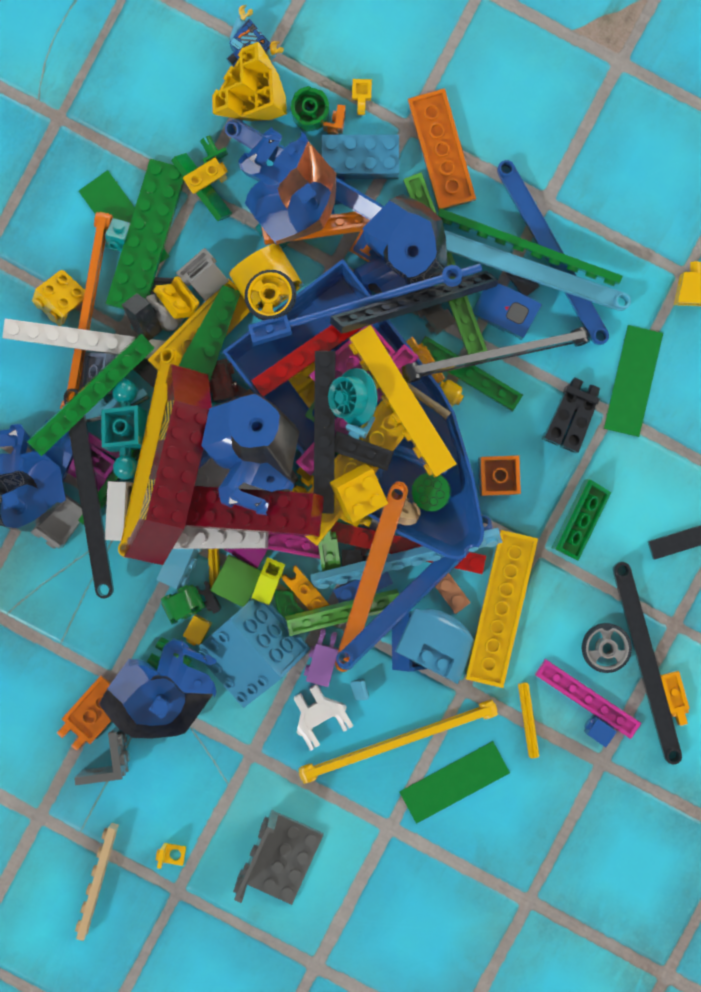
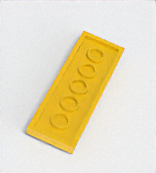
M228 278L225 286L238 290L236 285ZM220 289L206 300L148 359L157 370L161 360L160 353L163 349H175L183 357ZM241 293L226 336L250 313Z

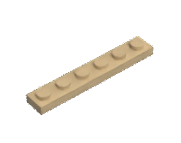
M111 823L103 831V847L100 846L96 857L99 858L97 865H94L91 876L94 877L93 882L88 884L86 895L89 896L87 902H83L80 913H83L82 920H78L75 931L78 932L76 939L84 941L89 931L119 827L118 824Z

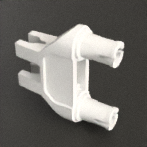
M317 684L310 687V691L316 700L315 703L308 706L301 693L294 696V701L301 712L296 733L303 737L310 751L314 749V746L316 748L320 745L312 731L313 727L327 719L336 717L343 732L354 726L345 712L346 705L324 697Z

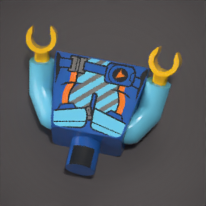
M247 5L239 7L240 15L233 25L229 38V44L233 53L226 59L233 67L239 59L238 54L240 50L256 42L261 44L270 61L276 57V53H283L284 51L283 47L276 48L280 41L270 43L250 19H246V17L253 14L252 9H249L247 14L245 13Z

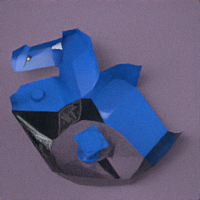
M14 424L10 426V429L0 431V447L12 446L14 448L11 454H0V526L11 530L31 532L63 504L66 498L60 467L45 454L40 456L37 452L26 453L27 441L30 439V436L21 424Z

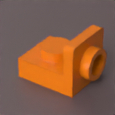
M338 104L337 111L333 110L332 122L335 123H323V129L327 134H343L346 114L345 105Z

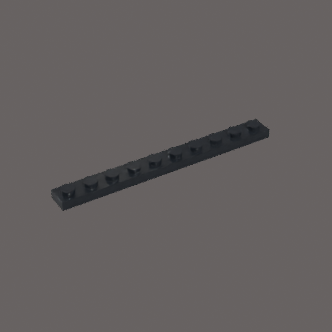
M485 270L462 277L461 283L454 287L441 283L333 315L330 318V324L341 334L496 287L498 279Z

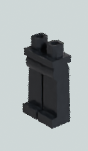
M574 377L569 385L564 388L563 395L546 432L542 436V440L556 446L560 445L561 448L576 454L580 451L596 404L599 403L600 398H598L600 388L590 384L585 393L580 390L583 381Z

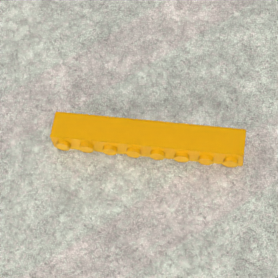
M370 325L350 337L351 344H349L351 351L354 355L358 354L362 361L359 363L362 369L366 372L369 371L376 389L379 388L383 394L380 397L385 406L390 405L393 410L391 414L397 424L401 423L404 430L402 433L406 440L413 442L415 447L412 449L418 459L423 458L426 463L423 467L429 476L433 475L435 478L455 466V460L372 326Z

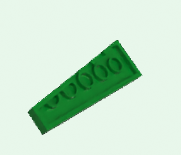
M222 285L183 355L179 366L208 374L210 382L240 296V291Z

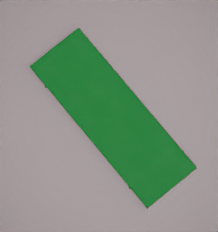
M108 170L79 190V193L95 214L96 212L109 213L113 215L114 219L131 222L135 207ZM165 249L163 250L160 263L170 257Z
M631 325L627 326L609 408L606 413L604 429L636 437L640 436L663 333Z
M492 741L399 791L417 824L510 774Z

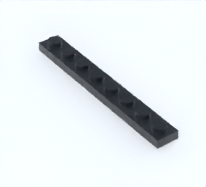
M315 351L314 494L324 496L322 511L324 514H334L335 494L330 482L335 480V414L329 406L328 392L332 382L336 379V351Z

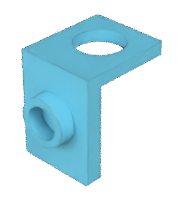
M372 416L365 428L347 423L346 430L349 431L348 435L358 440L360 437L365 439L375 421V417Z

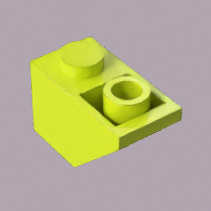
M267 557L252 599L270 605L283 575L285 564Z

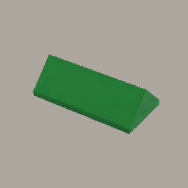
M585 479L551 548L579 561L611 492L596 482Z

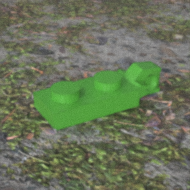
M330 529L318 544L322 572L341 567L336 532H331Z

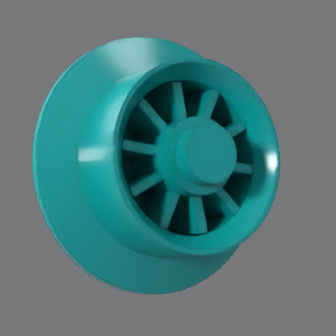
M359 368L350 369L342 377H338L332 382L328 392V402L332 412L337 417L343 418L347 423L354 426L363 425L372 418L377 406V389L372 377L365 370Z

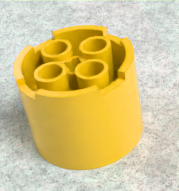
M275 243L254 252L238 263L229 273L244 300L245 289L250 279L265 270H277L285 273L293 281L296 291L303 286L301 279L280 245ZM273 277L262 280L263 284L273 283L277 287L283 284L282 280ZM252 292L254 306L258 310L263 309L264 303L259 296V292ZM269 292L266 295V298H273L275 296V292ZM283 295L281 303L288 299L289 296Z

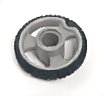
M601 623L595 625L587 631L582 640L581 649L584 660L591 668L598 672H616L624 667L631 657V640L628 634L615 624ZM614 631L623 639L624 650H618L616 642L611 640V635ZM597 632H600L602 638L596 642L595 650H589L591 638ZM610 643V651L604 653L602 650L603 645ZM601 656L607 659L615 657L617 663L611 666H602L597 664V660Z

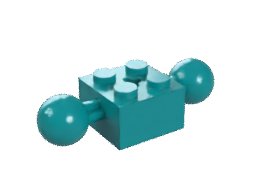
M124 379L112 389V395L119 403V408L101 409L102 448L110 452L120 451V457L113 464L115 475L122 480H129L135 477L138 465L135 458L131 455V450H139L142 447L147 424V411L138 405L131 406V402L137 396V388L133 382Z

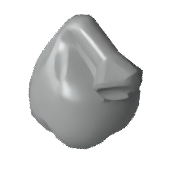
M152 294L146 297V300L151 303L162 330L172 332L179 328L184 318L174 319L157 295Z

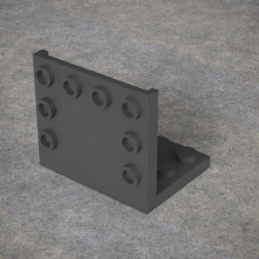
M271 810L269 817L265 816L258 835L259 839L250 852L248 863H245L243 870L241 869L233 890L236 893L234 900L242 903L246 887L249 885L292 905L324 833Z

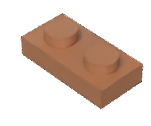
M449 573L435 586L455 614L471 603Z

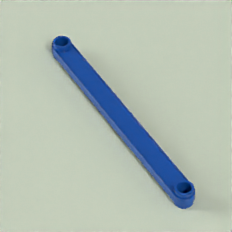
M239 119L230 120L225 125V132L229 137L250 149H253L264 137V134ZM278 144L268 160L274 163L275 159L286 147ZM336 178L335 200L369 220L384 207L382 204Z
M509 160L499 163L497 174L536 243L564 254L514 164ZM507 166L511 172L504 173L501 167ZM545 258L551 268L577 276L575 272L567 269V265L560 263L557 266L549 263V259ZM565 293L582 325L587 330L591 341L596 345L606 343L609 339L608 330L592 302ZM596 332L603 333V341H599L596 338Z
M482 516L483 524H488L484 527V531L492 529L491 520L487 516ZM442 557L438 561H433L337 654L336 662L339 667L344 670L353 668L462 559ZM345 657H350L347 663H342Z

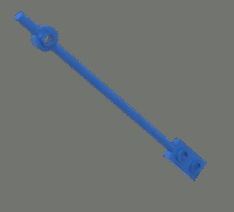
M476 264L460 269L456 265H449L444 268L442 275L291 320H288L287 315H282L275 319H267L248 325L253 345L256 346L292 335L291 328L441 283H445L450 287L457 286L461 283L462 277L481 272L482 267L481 264Z

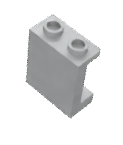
M66 494V501L42 524L30 532L38 538L43 537L47 540L46 544L53 549H56V547L63 548L80 524L78 520L82 515L81 505Z

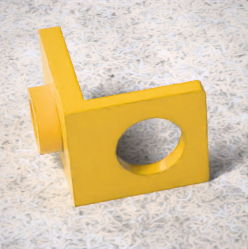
M164 843L156 853L157 868L161 869L164 863L183 866L186 846ZM173 849H177L181 853V857L178 860H173L170 857V852Z

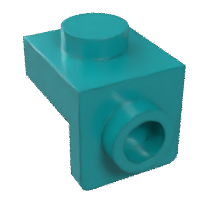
M112 219L105 234L107 248L122 251L130 225L129 222Z

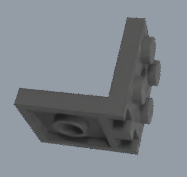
M115 727L108 733L112 766L82 770L74 778L75 786L123 779L122 776L129 772L128 761H130L129 750H126L125 747L127 742L126 733L118 727Z

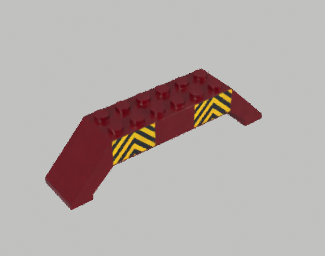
M170 364L166 379L167 405L140 518L131 536L128 537L124 557L159 565L165 563L185 528L203 452L201 445L209 408L212 407L208 374Z

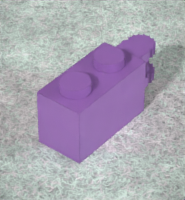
M321 629L316 646H311L309 657L312 660L310 665L306 664L304 676H307V682L328 687L339 648L334 647L337 636L336 632L331 634L330 645L322 644L326 630Z

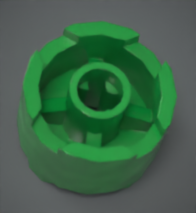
M307 86L300 88L294 94L290 108L295 124L306 132L322 128L323 123L327 122L329 118V102L325 93L322 90ZM310 107L313 111H307V108Z
M193 584L181 587L177 590L178 594H169L161 598V604L172 625L178 623L179 619H187L202 611L201 609L206 608L197 588Z

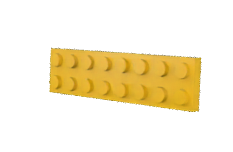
M381 401L373 414L375 421L366 438L360 437L359 439L394 451L405 437L402 433L404 428L401 423L397 424L391 415L393 410L390 405L386 407L384 402ZM368 422L363 424L360 428H365L368 425ZM338 454L335 458V479L366 463ZM366 464L374 470V473H376L379 469L377 467ZM314 486L308 493H314ZM336 496L334 497V514L322 513L320 537L305 536L316 546L343 514Z
M500 530L502 543L496 545L465 679L503 688L538 538Z

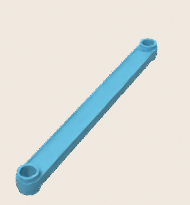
M444 230L447 252L617 311H623L630 306V296L624 292ZM619 297L624 299L625 306L618 304L617 300Z

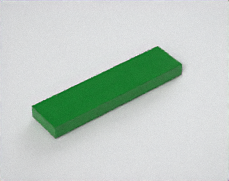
M187 153L174 156L171 160L183 177L198 168ZM211 184L196 193L217 221L232 215L231 210Z

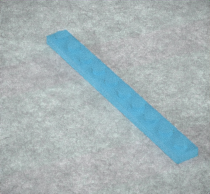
M494 528L484 531L483 542L479 548L486 546L494 547L498 543H502L499 529ZM424 546L387 556L382 574L390 570H401L410 565L418 566L426 561H438L445 556ZM472 547L468 551L474 552L477 551L479 548ZM366 561L311 574V582L316 589H326L330 585L345 584L354 579L361 580Z

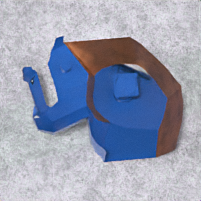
M271 127L264 133V137L249 153H244L238 162L240 169L246 176L259 181L247 194L246 206L275 244H280L310 235L324 228L335 204L336 172L310 144L306 134L301 132V137L298 140L287 145L275 159L273 166H267V160L283 137Z

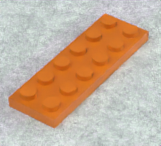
M445 88L408 98L409 108L438 210L476 201Z

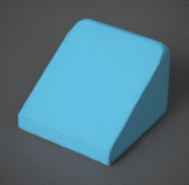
M362 678L351 681L350 685L354 699L368 700L369 694L365 680Z

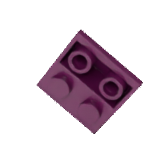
M90 443L99 492L113 472V464L116 459ZM73 459L68 473L76 478Z

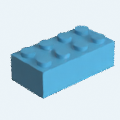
M322 135V157L336 172L338 179H340V176L345 179H398L399 135Z

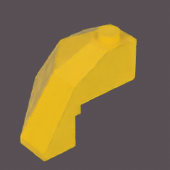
M256 42L242 48L238 54V61L234 67L230 66L225 74L223 85L219 90L216 89L212 95L213 114L245 121L272 120L286 115V95L279 74L261 44Z

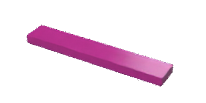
M544 659L536 671L535 675L628 738L631 739L641 725V722L548 660Z

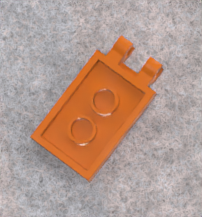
M102 675L62 718L65 724L57 732L63 738L70 730L73 731L78 738L71 747L76 751L85 741L91 744L111 722L99 705L111 684Z

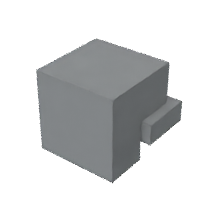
M205 248L176 272L188 287L191 285L205 301L216 293L222 285L228 282V279L216 266L215 263L217 261Z

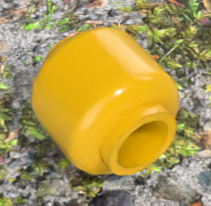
M449 379L445 382L441 381L439 386L451 407L455 404L459 405L464 397L461 394L463 388Z

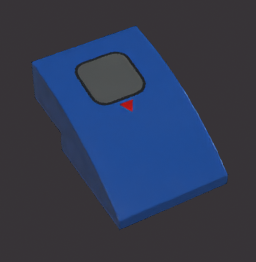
M497 283L496 287L483 290L473 308V313L477 318L522 340L542 304Z

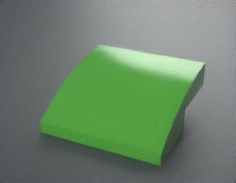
M229 554L210 591L243 607L248 603L256 587L261 570Z

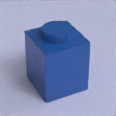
M596 716L589 718L584 726V732L604 747L608 746L617 733L616 730Z

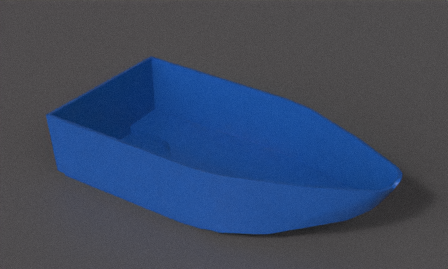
M342 259L296 294L295 305L291 312L288 313L287 318L291 320L371 295ZM286 302L285 304H283L281 307H279V308H278L276 311H274V312H278V311H280L281 309H283V308L285 307V305L287 304V302ZM331 316L291 328L292 335L256 346L253 345L250 332L248 331L222 352L255 394L261 395L251 380L331 326ZM389 319L372 324L395 352L404 344L410 348ZM350 338L347 339L346 341H344L343 343H341L340 345H338L336 348H334V349L331 350V351H337V350H338L339 348H341L347 341H349ZM418 358L417 364L422 365L423 363ZM427 375L410 384L451 412L447 419H445L417 399L456 462V465L451 467L446 474H441L450 484L451 497L448 504L442 509L425 511L419 508L420 517L417 522L412 525L398 523L395 532L447 558L459 560L465 558L467 551L472 547L479 548L483 542L484 526L474 475L455 412L439 384L432 375ZM288 380L264 398L278 407L295 424L299 430L297 449L303 455L314 443V422L305 417L309 408ZM405 437L399 443L400 446L411 450L415 447L411 440L407 441ZM393 455L388 470H383L382 477L378 482L386 498L392 484L395 482L405 483L408 488V502L413 504L412 486L420 475L427 472L423 466ZM394 489L395 493L403 494L400 489ZM382 508L372 512L368 516L372 517L373 519L379 522L382 514Z

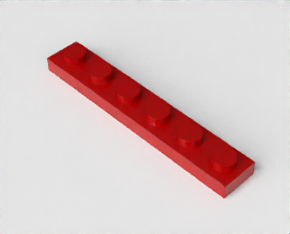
M331 325L251 381L259 393L265 397L314 363L315 351H331L362 328L341 334Z

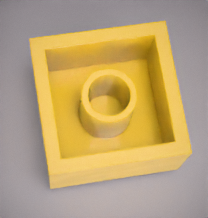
M366 464L330 482L345 517L352 523L388 504L374 470Z

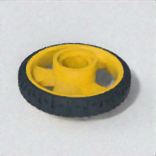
M261 271L254 275L247 284L245 302L249 311L258 319H275L282 315H288L296 302V288L293 281L281 271ZM273 277L282 280L283 284L277 287L273 283L263 284L262 280ZM254 291L259 292V296L264 303V307L260 311L254 306L252 301V292ZM269 292H275V296L273 298H266V295ZM288 295L289 299L285 307L278 312H274L273 308L281 303L282 296Z

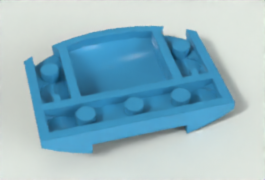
M414 609L395 652L458 684L471 656L474 638L460 621L447 613L434 609Z

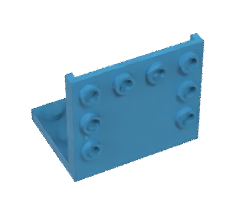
M251 599L194 651L204 656L209 654L217 660L215 665H205L233 695L237 702L245 708L282 679L311 648L298 634L289 635L286 620L271 603L267 605Z

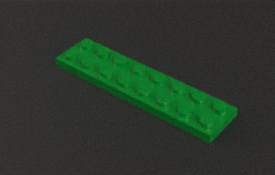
M154 159L149 160L126 240L106 300V305L124 310L122 304L136 293L144 299L150 295L184 184L183 176L175 165Z

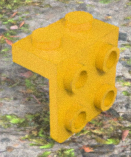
M60 270L35 289L32 302L36 308L42 310L48 316L50 321L58 326H62L66 321L68 313L83 302L85 289L64 270Z

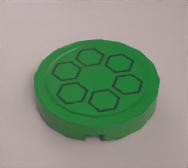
M425 473L415 480L412 486V497L419 508L425 511H436L448 504L451 497V487L443 475L440 474L434 478L433 475L429 476Z

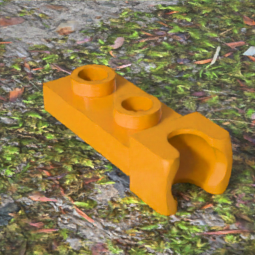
M297 565L293 566V570L296 573L294 578H289L285 574L282 575V580L308 610L330 605Z

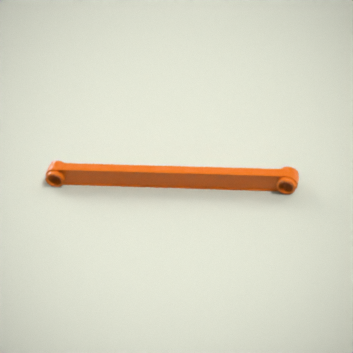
M96 212L94 227H96L78 329L90 330L106 242L105 234L113 219V215L109 213ZM74 349L67 390H79L86 350ZM75 392L70 394L69 400L76 395ZM64 400L61 403L60 409L64 406Z
M395 482L389 489L386 498L388 504L383 508L338 653L365 627L408 494L407 485L403 482ZM394 489H400L403 494L395 493ZM345 657L343 660L348 662L350 657ZM335 661V666L339 671H347L340 668L337 662Z

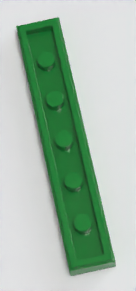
M427 336L421 341L427 347L435 362L460 357ZM475 365L446 371L512 412L523 394Z

